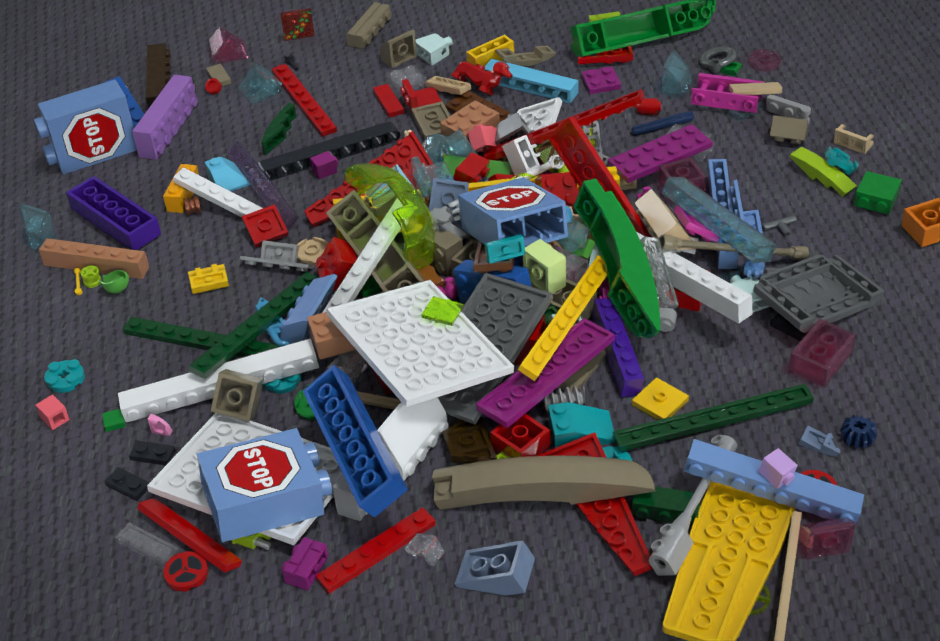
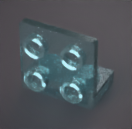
M419 157L411 158V172L423 198L431 196L433 178L454 181L446 162L425 166L424 163L420 162Z

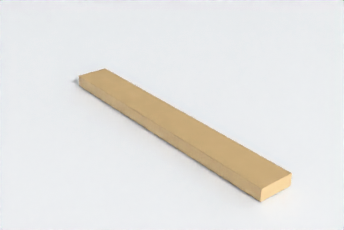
M797 511L792 512L774 641H784L802 514V512Z

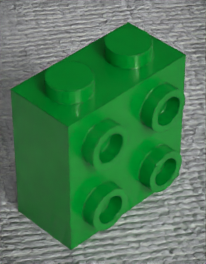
M866 171L856 191L854 206L890 214L899 196L902 180Z

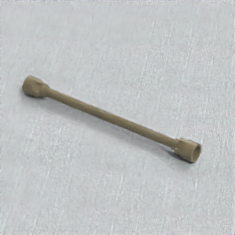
M660 235L658 240L660 250H677V248L684 247L787 256L796 261H802L809 257V249L806 246H790L787 249L686 241L671 235Z

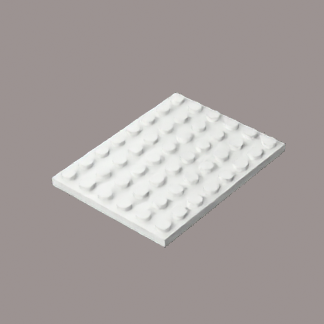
M431 280L327 308L329 319L405 407L514 373V365Z
M215 413L147 485L148 492L212 515L201 485L196 453L282 431L253 421H245ZM302 438L304 444L312 442ZM314 442L319 457V467H315V470L326 469L332 487V494L323 496L325 508L334 496L333 485L342 471L331 448ZM317 517L259 533L295 545Z

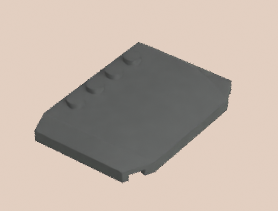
M816 255L766 273L760 277L759 282L754 285L753 289L757 296L803 333L875 306L885 293L882 288L839 255H834L833 258Z

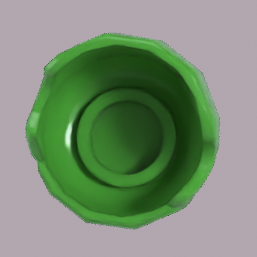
M115 270L108 275H103V282L102 280H99V282L108 293L116 294L122 292L127 287L129 275L123 270Z

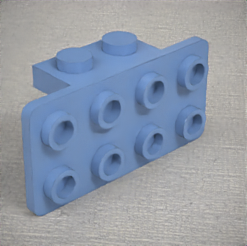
M733 180L734 186H730L731 197H734L732 198L734 222H737L735 223L736 234H740L737 235L738 245H746L747 240L763 239V231L759 211H743L738 182Z

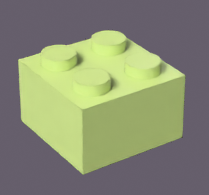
M541 239L525 247L523 267L528 268L531 283L538 289L552 294L566 286V257Z

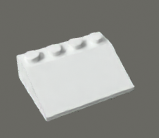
M437 397L405 407L400 402L377 430L403 481L414 473L417 464L425 459L429 449L436 445L443 431L448 429L447 414Z

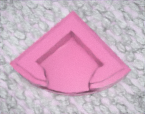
M150 414L148 422L151 432L170 436L172 429L169 424L162 418Z

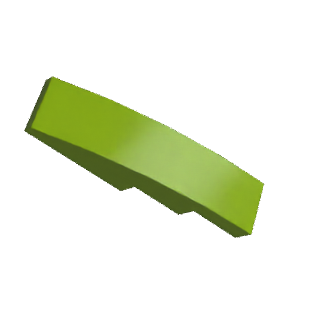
M803 147L789 155L812 180L817 178L826 188L832 186L842 197L857 187L843 172L828 164L827 160Z

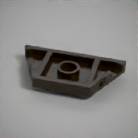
M479 418L476 425L461 420L455 426L443 431V438L452 462L475 463L497 459L481 418Z

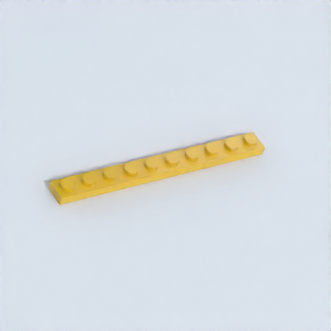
M597 255L518 368L521 373L533 381L537 379L607 276L601 256Z

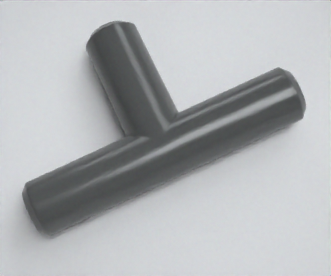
M793 215L762 224V230L766 231L778 227L784 236H789L791 232L786 225L796 222V216Z

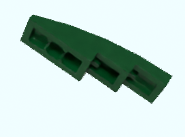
M288 103L271 121L261 141L264 155L269 154L287 138L286 132L292 128L291 121L296 118L294 104Z

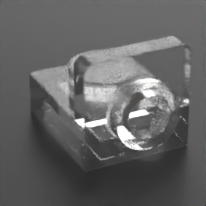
M417 533L405 547L408 555L424 557L429 566H434L445 552L436 536Z

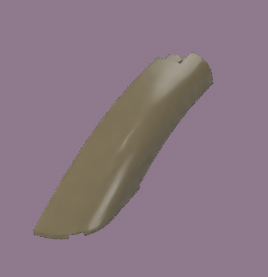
M355 190L351 191L326 212L358 256H360L381 223ZM393 239L371 273L384 292L426 281L395 239Z
M527 456L495 459L435 469L432 475V479L435 482L434 502L439 510L504 501L570 502L572 505L655 492V485L651 475L641 465L629 460L591 456Z

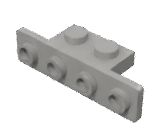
M263 241L260 258L240 256V260H245V264L256 265V262H262V266L273 267V264H279V268L290 270V266L297 267V271L307 272V268L313 269L314 266L297 263L299 245Z

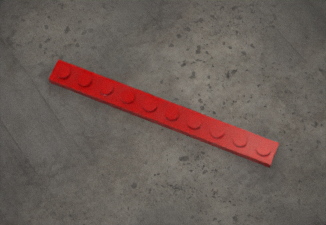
M637 90L576 114L574 118L580 127L589 126L594 121L599 119L605 120L614 113L620 114L627 108L638 107L644 100L643 90ZM568 118L526 134L530 144L540 145L548 140L547 136ZM511 141L486 150L483 158L499 161L502 157L506 156L502 146Z

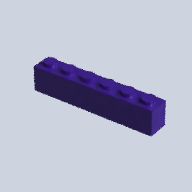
M610 298L594 299L591 315L593 323L615 334V340L605 348L620 396H637L642 391L644 377L621 317Z

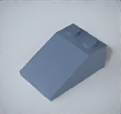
M524 541L466 550L455 586L504 596L525 593L535 557Z

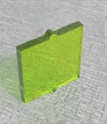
M433 296L421 314V318L453 326L464 308V304Z

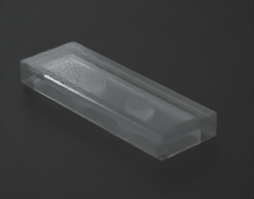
M130 522L115 536L116 542L164 567L171 557L180 552L179 547Z

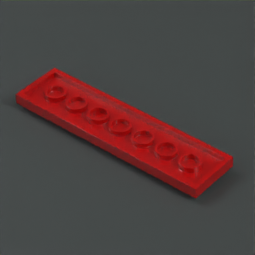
M574 116L569 117L550 133L547 138L579 187L581 188L583 181L597 179L605 192H613L636 232L653 240L652 235Z

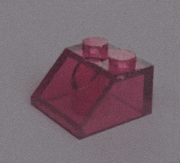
M221 27L209 39L212 56L217 61L228 63L248 58L245 42Z
M841 518L800 525L798 540L806 560L850 553L855 529L854 521Z

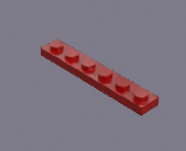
M422 507L315 575L316 580L330 594L434 527L436 520Z

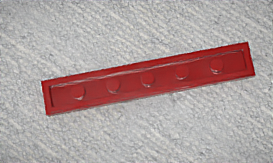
M156 498L138 503L137 509L224 573L241 566L242 560Z

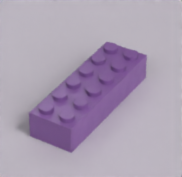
M173 75L133 129L132 133L139 158L157 160L163 154L166 146L170 144L173 136L177 134L178 129L184 124L185 119L191 114L193 108L197 106L198 99L195 95V85L193 84L192 77Z

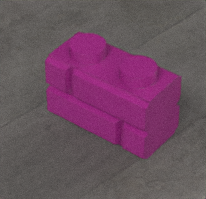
M306 537L301 540L300 544H296L290 560L285 561L282 566L285 583L309 590L316 578L315 575L319 573L329 556L327 545L318 541L314 542V540Z

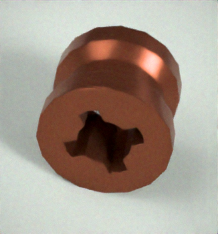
M194 196L193 199L184 198L187 215H191L194 212L201 213L198 196Z

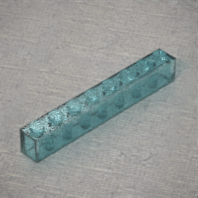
M667 177L662 192L664 196L753 263L771 262L776 248L774 242L685 177Z

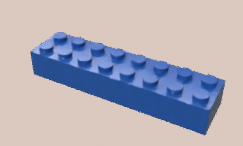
M332 365L304 389L303 393L359 508L376 517L404 494L408 488L349 376L335 365Z

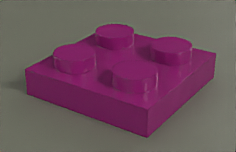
M613 67L590 69L582 72V79L590 94L621 89V83Z

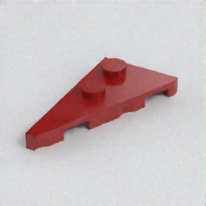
M627 46L625 48L596 53V56L578 57V64H611L619 61L627 63L633 61V51L631 46Z

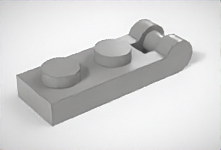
M771 94L767 97L766 111L810 122L811 108L809 106Z

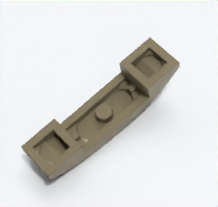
M547 45L535 46L534 51L515 54L509 48L496 49L495 51L506 62L519 66L536 65L549 60L556 54Z

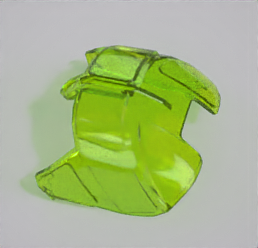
M366 163L348 167L344 173V178L348 184L359 189L357 191L358 195L366 193L378 183H385L389 186L403 205V207L394 210L392 213L403 233L405 241L403 257L405 260L413 263L416 268H423L432 263L436 221L426 203L411 184L400 173L387 166Z

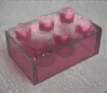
M819 319L792 351L789 371L825 387L852 354L856 334Z

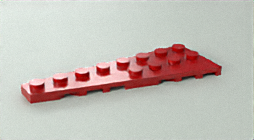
M409 132L408 136L398 140L396 145L386 149L377 159L367 163L355 172V175L349 180L343 181V184L337 189L331 190L330 194L322 200L319 199L304 210V214L312 228L331 220L326 212L334 206L333 199L344 198L353 190L360 196H365L363 189L396 164L401 170L409 166H414L415 169L427 165L436 168L414 132Z
M595 432L538 455L606 458ZM624 496L575 504L633 576L653 569L649 563L650 554Z

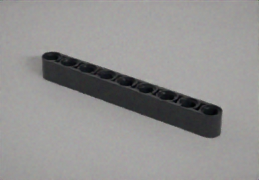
M385 122L262 160L256 164L255 170L262 181L269 182L311 169L310 158L329 151L332 156L339 160L397 142L401 134L392 122Z

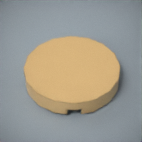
M317 237L312 238V240H302L297 244L299 245L297 261L302 264L316 265L317 258L322 255L328 242Z

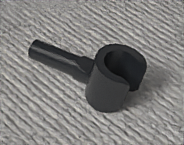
M290 53L288 57L284 55L285 63L291 65L297 71L298 67L295 64L293 54Z

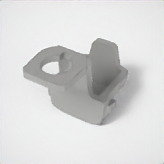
M446 206L433 208L430 212V231H451L462 240L466 239V244L471 240L469 234L451 224L454 221V217L451 214L450 208Z

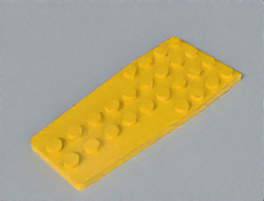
M711 481L700 506L698 518H695L689 536L693 541V545L678 571L663 621L662 631L665 634L687 641H737L781 552L791 524L792 512L794 513L796 508Z

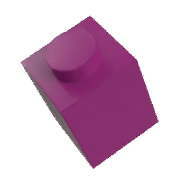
M329 151L310 158L312 171L319 180L338 173V160Z

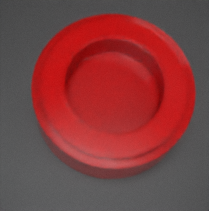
M211 78L207 80L205 89L208 93L218 94L221 91L222 84L218 79Z

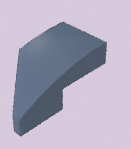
M807 426L798 445L829 456L837 457L840 453V449L836 448L832 441L833 436L831 433L825 435L810 426Z

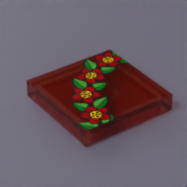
M311 8L280 13L285 41L315 36Z

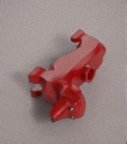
M462 61L451 76L466 82V77H468L474 84L480 86L479 90L493 96L492 89L499 85L502 76L512 78L513 74L509 71V65L504 62H496L491 71H485V67L478 63L475 66Z

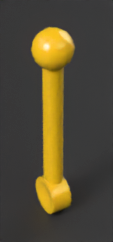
M80 268L74 269V274H76V289L74 292L76 295L82 294L79 278Z

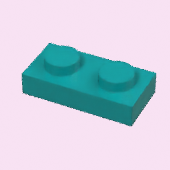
M520 234L485 243L487 262L491 264L525 255L524 237Z

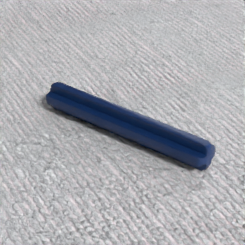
M687 111L633 126L631 131L634 136L692 121L694 115L692 111Z

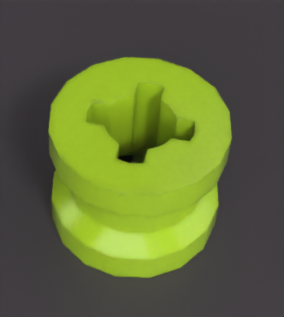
M91 265L81 270L80 274L83 278L84 286L94 288L100 285L99 280L102 279L99 275L98 267Z

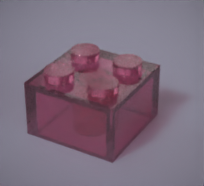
M692 157L659 166V184L673 202L706 194L707 177Z

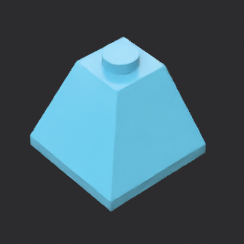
M223 157L212 158L204 162L208 179L230 192L252 184L240 165Z

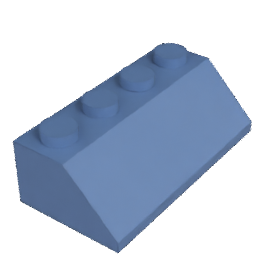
M332 274L313 279L309 286H305L302 292L303 296L297 298L295 308L290 309L287 315L288 319L283 320L279 330L282 331L280 339L290 344L307 339L310 334L307 317L321 314L331 299L337 275Z

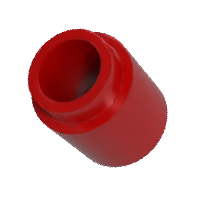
M644 98L642 104L637 107V113L642 115H658V111H661V101H658V98Z

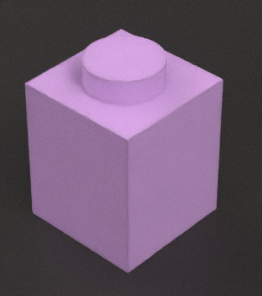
M778 448L763 458L758 472L778 489L784 484L789 485L795 479L794 473L798 465Z

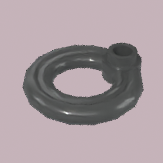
M727 46L714 47L705 51L700 56L699 63L702 67L708 68L711 73H718L722 67L731 64L736 59L737 52ZM718 54H725V55H727V57H725L724 59H721V60H719V59L709 60V58L712 57V56H714V55H718Z

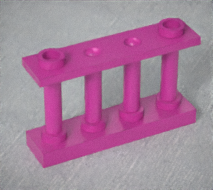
M699 73L697 88H692L691 104L757 113L758 99H762L763 94L743 95L731 93L729 84L764 83L765 81Z

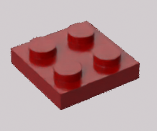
M275 204L242 216L243 223L255 248L262 246L263 241L272 242L289 235Z

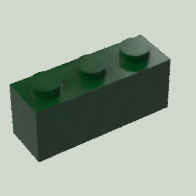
M655 486V492L634 495L632 516L640 519L656 520L662 523H673L684 512L694 492ZM702 498L691 516L689 527H692L695 518H698Z

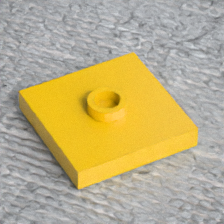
M656 377L632 399V405L653 418L661 420L672 417L689 401V395Z

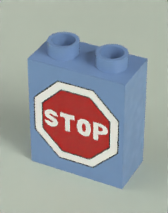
M116 79L38 103L42 117L33 120L40 139L48 137L50 144L42 146L48 165L57 163L62 174H67L137 150L132 133L134 127L126 96Z
M524 177L458 194L462 229L484 245L488 242L520 234L524 237L525 247L539 239L548 243L568 237L565 201Z
M297 428L196 453L201 485L222 542L324 515L323 496L332 494L330 478L326 469L315 470V467H319V457L314 442L304 444Z

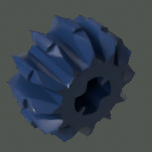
M853 414L851 418L846 417L841 425L842 441H846L847 446L854 445L855 450L858 446L862 449L872 446L877 438L876 423L871 422L870 418H863V415L857 417Z

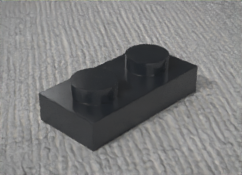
M779 313L770 320L771 327L802 343L814 332V330L803 333Z
M136 440L129 458L132 461L166 466L171 461L176 450L175 446Z
M119 467L105 480L106 486L136 501L148 491L147 485L150 483Z

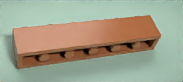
M46 238L39 249L44 266L73 270L80 268L82 270L86 266L93 265L98 267L99 273L102 274L123 270L128 273L129 277L143 279L149 269L145 251Z

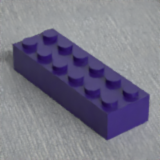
M95 176L66 192L72 210L130 250H137L161 235L158 219Z

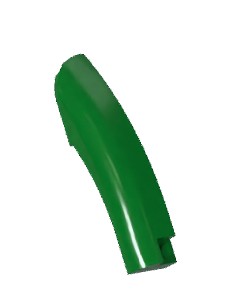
M685 0L570 27L573 43L570 45L575 55L582 57L696 31L705 27L710 22L712 14L715 13L716 0Z
M597 179L583 181L573 207L589 230L602 257L610 288L607 295L633 334L638 337H646V339L652 338L661 330L660 311L655 281L643 245L634 226L613 192H605Z

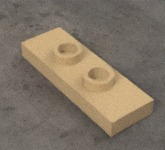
M434 76L425 82L427 88L434 87L440 92L445 91L450 94L462 95L471 89L470 83Z

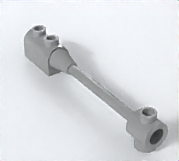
M717 435L711 440L714 446L733 452L737 449L736 441L729 436ZM702 478L684 512L672 524H665L660 528L662 537L651 544L653 553L649 558V563L657 576L676 575L693 545V541L688 535L691 516L711 480Z

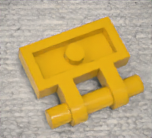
M212 264L211 267L203 269L199 267L188 272L193 294L229 286L224 264Z

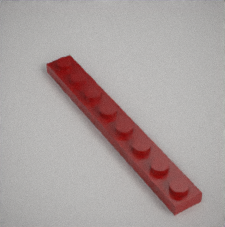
M286 64L272 68V74L322 137L337 132L335 124Z

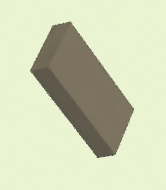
M221 64L206 68L210 78L218 79L222 86L231 84V79Z

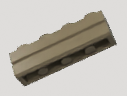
M374 2L346 34L347 45L364 49L367 44H370L371 39L377 36L378 31L384 27L387 20L391 19L390 6Z

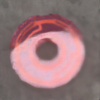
M767 49L756 50L749 57V65L758 71H773L781 63L780 55L773 50L771 52H767Z

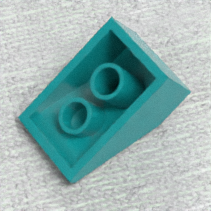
M570 402L548 405V422L554 448L594 432L601 445L615 443L613 439L614 428L608 410Z

